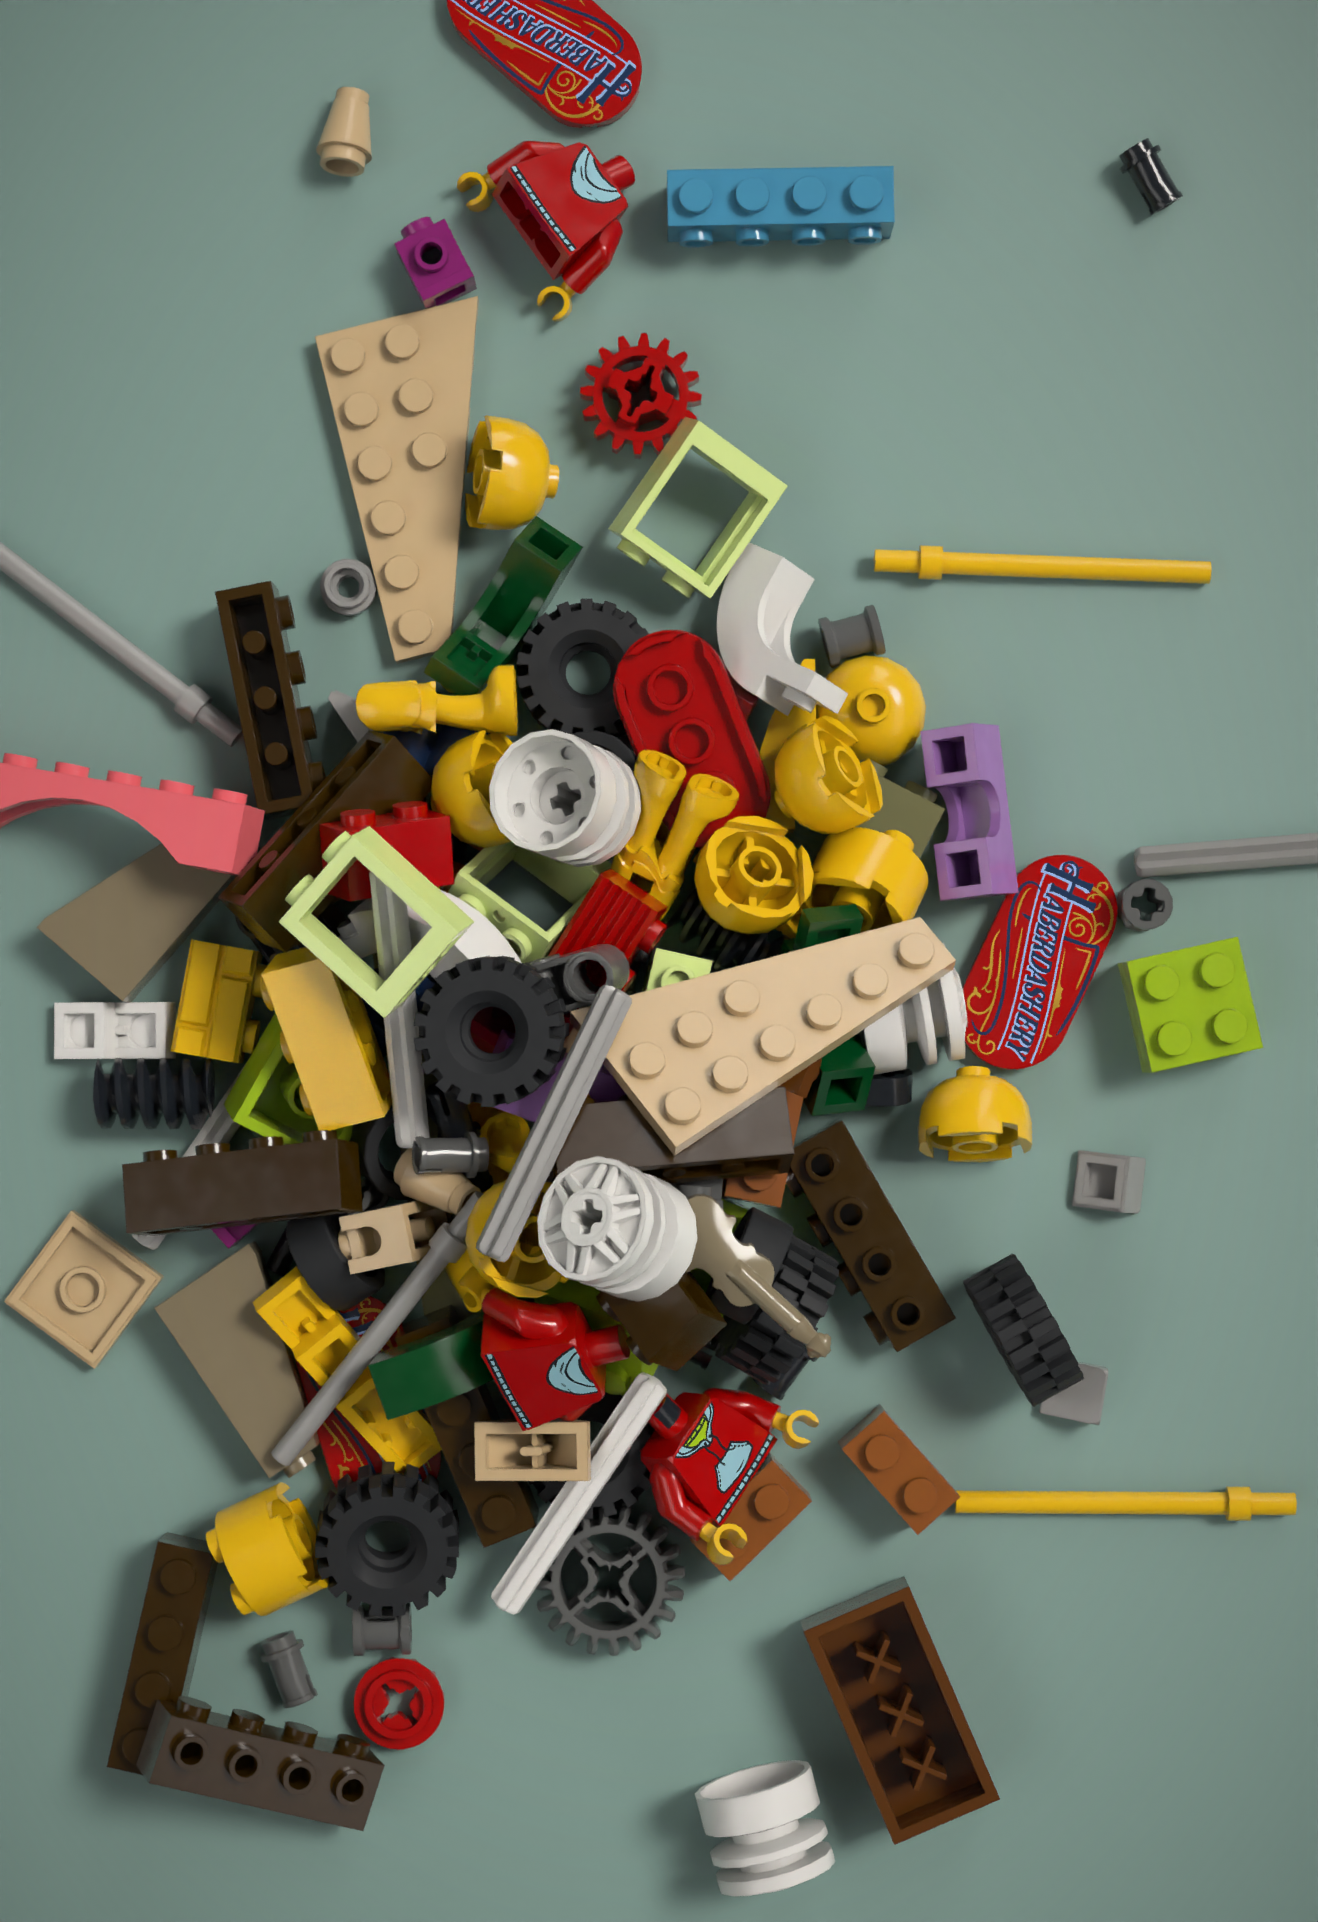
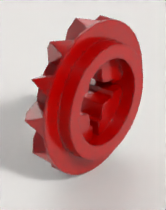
M390 1657L371 1666L361 1678L355 1691L354 1713L358 1725L369 1739L389 1749H408L423 1743L433 1735L443 1717L444 1692L436 1674L416 1659ZM385 1683L390 1689L393 1688L399 1694L407 1689L410 1691L415 1686L418 1688L409 1703L410 1709L413 1711L412 1716L416 1721L410 1715L406 1716L400 1710L394 1714L389 1713L385 1718L381 1717L390 1702V1697L386 1693L388 1689L384 1686Z

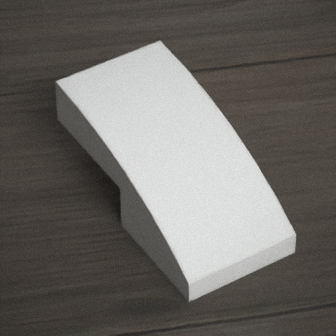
M176 1002L54 1003V1059H176V1052L171 1051L176 1025Z

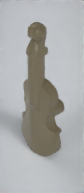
M694 1194L687 1197L696 1216L697 1243L692 1262L685 1272H690L695 1268L705 1270L713 1278V1287L722 1290L731 1304L737 1307H745L756 1303L791 1337L806 1345L807 1354L810 1358H825L831 1351V1336L827 1333H818L809 1320L772 1287L774 1280L772 1262L763 1254L756 1252L752 1243H742L734 1236L732 1228L736 1223V1217L734 1215H727L720 1204L711 1196Z

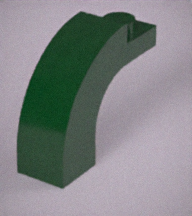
M536 516L514 539L496 574L474 608L455 632L431 657L423 673L440 683L445 690L452 694H480L487 687L488 678L493 668L498 665H508L521 648L528 630H533L537 624V619L543 615L583 547Z
M856 904L802 909L795 939L783 940L781 954L858 934L861 932L864 918ZM858 1033L822 1057L819 1075L812 1083L807 1097L803 1098L812 1116L865 1110L876 1066L860 1040Z
M482 1309L478 1312H473L469 1317L451 1327L416 1341L379 1352L374 1357L368 1367L387 1420L430 1407L494 1380L481 1357L485 1314Z

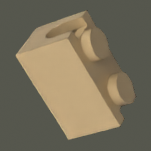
M412 1201L339 1217L341 1226L338 1236L339 1249L348 1259L350 1275L422 1260L431 1249L429 1240L444 1222H452L451 1213L420 1201Z

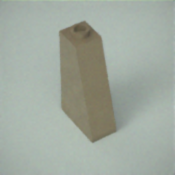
M161 843L44 918L37 928L122 1002H132L220 901L218 898L220 894L237 876L179 864Z
M254 1241L156 1306L155 1310L267 1476L271 1478L283 1470L286 1476L290 1478L316 1460L311 1450L320 1443L316 1431L289 1466L279 1463L271 1453L307 1407L308 1401L292 1349L256 1312L252 1303L273 1286L268 1268L265 1267L266 1262L263 1252L257 1242Z

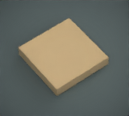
M72 1210L4 1302L95 1369L103 1361L164 1276L77 1211Z

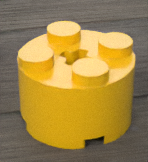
M854 827L838 834H829L812 864L814 873L812 890L807 900L799 908L800 913L805 908L856 904L864 918L860 933L913 919L927 890L928 875L923 863L913 852L914 843L912 839L897 830H887L882 833L862 827Z
M283 1482L218 1511L215 1517V1528L206 1532V1541L212 1556L218 1563L225 1562L234 1582L230 1585V1592L237 1609L243 1615L256 1612L260 1616H267L329 1586V1577L322 1580L318 1572L316 1560L319 1558H315L316 1526L299 1498L290 1502L285 1498L283 1494L290 1487Z

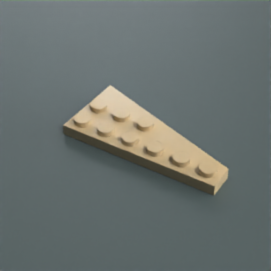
M478 296L315 336L397 664L434 655L453 634L462 499L464 495L470 421V398L475 357L476 322L479 306Z
M917 917L629 995L632 998V1004L606 1055L603 1065L675 1156L952 971L956 959L923 919ZM591 1006L570 1011L569 1021L578 1032Z

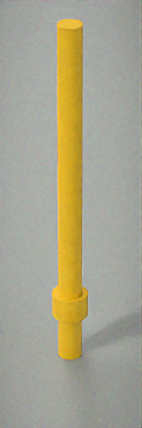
M920 545L919 551L875 549L874 572L918 573V579L941 580L942 574L1209 584L1212 571L1210 561L943 552V546Z
M1226 1486L1225 1492L956 1490L960 1498L954 1502L955 1513L1225 1515L1227 1521H1250L1252 1515H1296L1297 1510L1295 1493L1251 1492L1250 1487Z

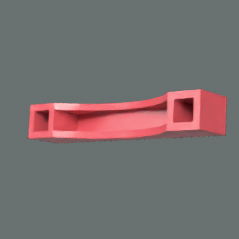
M4 753L3 762L0 763V828L17 818L46 808L73 804L104 806L138 822L156 837L174 859L182 865L238 876L257 855L265 811L246 805L247 794L213 788L212 799L193 795L195 787L193 785L163 779L160 780L158 790L141 787V776L108 770L106 780L88 778L90 768L64 762H56L54 772L36 769L38 759L11 753Z

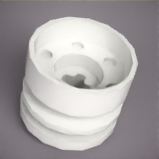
M554 729L531 732L511 744L496 763L489 786L490 811L500 832L516 846L576 867L598 865L618 854L633 836L641 813L640 788L631 768L612 752L592 745L588 741L572 734Z
M953 968L952 971L858 1033L860 1040L876 1066L874 1075L906 1069L907 1043L916 1041L926 1065L937 1064L936 1038L942 1037L949 1061L965 1058V1032L968 1021L958 972Z
M600 1156L576 1161L557 1175L543 1196L537 1218L539 1245L549 1265L568 1279L595 1287L597 1290L615 1297L637 1302L659 1297L676 1285L691 1264L697 1243L696 1216L684 1194L666 1181L650 1174L642 1173L637 1168L628 1166L619 1160Z
M799 1760L778 1761L746 1768L717 1778L702 1786L695 1793L705 1834L713 1837H730L717 1844L710 1851L713 1865L721 1867L716 1873L721 1894L728 1896H752L777 1892L813 1879L829 1870L835 1863L831 1845L829 1842L822 1841L828 1834L824 1821L814 1818H801L820 1804L811 1766L808 1762Z

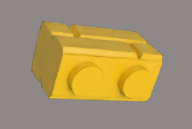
M191 939L171 1046L172 1052L233 1063H243L245 1053L252 1054L259 1039L260 1021L251 1018L255 997L263 998L260 987L261 974L268 966L261 964L263 955L259 951Z

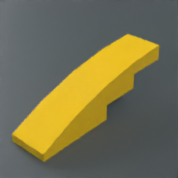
M297 1266L252 1302L256 1312L292 1349L296 1360L321 1387L360 1339L359 1335L339 1312L324 1303L309 1287ZM368 1366L336 1406L342 1415L386 1462H395L394 1470L396 1473L404 1474L407 1464L420 1468L442 1450L431 1423L422 1410L387 1420Z

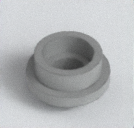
M341 559L332 563L323 573L320 582V592L324 602L331 610L341 615L351 616L362 613L372 604L376 596L377 585L372 571L364 563L355 559ZM347 578L355 579L359 583L358 593L350 598L339 594V585Z

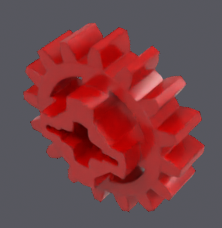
M641 333L638 346L630 347L626 338L620 336L618 337L617 353L612 354L604 347L598 350V356L603 364L601 368L587 365L585 368V376L594 382V385L580 387V398L591 401L594 404L582 411L584 421L599 420L600 423L594 430V438L599 441L610 434L613 437V453L618 454L625 444L633 445L634 458L641 459L644 446L651 445L658 456L664 448L663 441L672 437L685 417L697 420V417L687 409L688 407L701 405L702 394L689 391L688 389L699 382L698 371L683 372L682 369L688 361V355L683 351L673 358L669 356L670 340L666 338L659 343L657 348L649 347L647 333ZM644 361L641 367L627 372L618 369L630 362ZM665 371L672 376L677 385L679 401L674 399V395L664 390L662 379ZM650 378V399L653 403L644 400L639 407L635 408L631 416L632 400L629 390L639 392L642 386H646ZM603 392L618 402L620 412L616 422L605 409ZM654 420L664 423L654 430L637 432L640 425Z

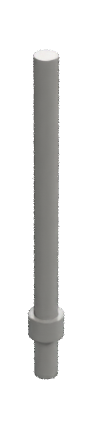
M0 542V570L176 704L174 711L188 722L194 724L198 721L230 747L237 743L243 735L242 727L212 705L213 698L196 684L190 687Z
M475 1191L452 1222H444L429 1240L431 1249L272 1450V1456L279 1463L289 1466L448 1263H457L467 1250L465 1236L468 1217L476 1201L483 1193Z

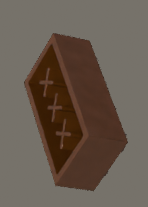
M904 1576L800 1620L804 1635L894 1845L1000 1800Z

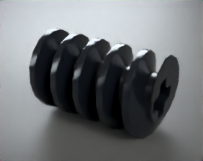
M696 888L666 923V929L680 921L683 923L678 938L683 944L697 936L701 937L696 951V955L700 958L717 950L719 953L714 964V969L717 972L732 964L740 966L781 955L783 940L790 939L788 936L782 935L769 943L767 941L769 932L741 934L722 927L703 908Z
M99 1058L96 1062L93 1104L97 1122L102 1129L111 1128L117 1114L124 1129H133L137 1124L140 1114L147 1129H156L162 1115H164L169 1129H179L185 1114L191 1128L197 1130L202 1129L208 1114L210 1118L212 1117L215 1100V1071L212 1059L205 1060L200 1075H195L190 1059H183L178 1074H172L167 1058L160 1059L155 1074H149L144 1058H138L133 1074L126 1073L122 1058H115L110 1074H104Z

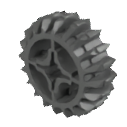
M625 1502L621 1504L619 1517H605L603 1506L598 1507L599 1518H583L548 1569L550 1574L544 1575L536 1587V1590L551 1591V1594L543 1596L537 1601L538 1610L543 1612L556 1607L558 1609V1612L550 1619L548 1627L552 1631H556L567 1622L572 1625L565 1639V1642L570 1646H573L578 1641L581 1633L589 1635L586 1650L589 1654L596 1653L599 1638L609 1639L608 1651L611 1656L619 1654V1638L627 1636L633 1651L640 1650L642 1644L638 1630L643 1628L649 1637L653 1639L659 1638L661 1630L653 1618L657 1616L667 1622H673L675 1619V1611L663 1603L664 1599L682 1601L684 1596L683 1589L668 1584V1581L684 1578L685 1567L681 1565H667L666 1563L680 1555V1547L677 1543L669 1544L662 1548L659 1546V1543L669 1534V1528L662 1524L649 1533L645 1529L650 1524L652 1513L645 1509L640 1513L636 1523L629 1521L631 1506L628 1508ZM601 1533H616L627 1536L636 1541V1543L632 1547H626L619 1553L610 1554L602 1551L587 1538ZM574 1549L581 1558L580 1562L588 1572V1579L579 1588L578 1593L571 1599H568L562 1584L561 1569L567 1555ZM649 1555L655 1566L657 1580L653 1594L644 1606L637 1598V1593L632 1588L629 1579L632 1573L639 1567V1563ZM596 1563L599 1567L608 1565L609 1571L612 1565L618 1568L623 1566L619 1573L618 1582L622 1588L621 1591L618 1588L610 1590L609 1584L606 1590L599 1586L594 1590V1586L599 1579ZM600 1602H610L619 1607L623 1613L627 1612L630 1617L618 1621H600L590 1618L581 1612L586 1608L589 1610Z

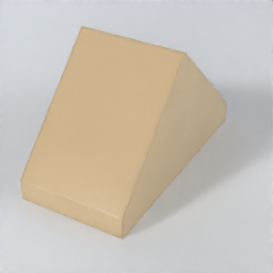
M557 1418L526 1431H522L516 1419L474 1422L475 1481L591 1480L590 1421L576 1420L568 1422Z

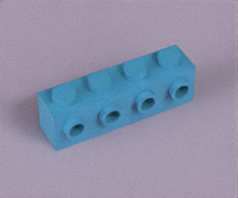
M894 166L667 170L668 242H679V245L683 247H707L712 245L713 242L735 241L739 246L756 247L767 245L769 241L792 240V243L795 245L813 246L823 244L825 240L848 239V242L851 244L869 245L879 243L882 239H890L895 223Z

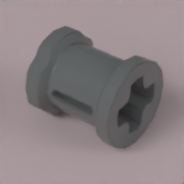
M873 605L865 606L863 613L836 621H830L827 617L818 619L823 647L831 668L839 666L841 659L872 651L877 656L886 653L882 629Z
M1141 879L1131 883L1126 889L1120 891L1116 898L1117 917L1122 920L1123 925L1127 929L1136 932L1148 931L1163 925L1170 918L1173 910V898L1169 889L1161 882L1153 879ZM1144 891L1148 892L1147 900L1156 904V912L1146 914L1144 919L1141 920L1140 910L1131 907V900L1142 896Z
M406 1603V1615L394 1617L393 1609L382 1610L381 1617L369 1615V1610H365L363 1605H360L357 1611L353 1609L352 1639L354 1656H363L366 1650L400 1649L402 1655L411 1654V1603Z

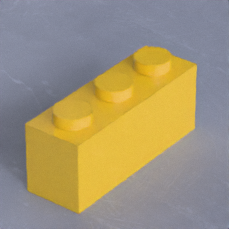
M307 947L275 955L261 974V994L267 1008L270 1011L275 1010L282 1029L280 1033L282 1052L290 1064H295L301 1081L299 1087L300 1100L306 1114L314 1116L318 1130L328 1131L385 1117L392 1105L390 1077L362 998Z

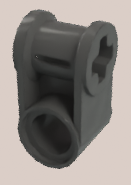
M597 944L567 954H554L528 962L538 968L536 972L543 978L548 977L556 986L553 991L558 999L563 998L567 1009L563 1011V1015L577 1010V1008L591 1005L600 987L594 985L587 976L586 967L589 960L597 961L604 967L607 976L605 985L613 986L620 990L627 983L630 973L629 962L624 953L617 947L609 944Z

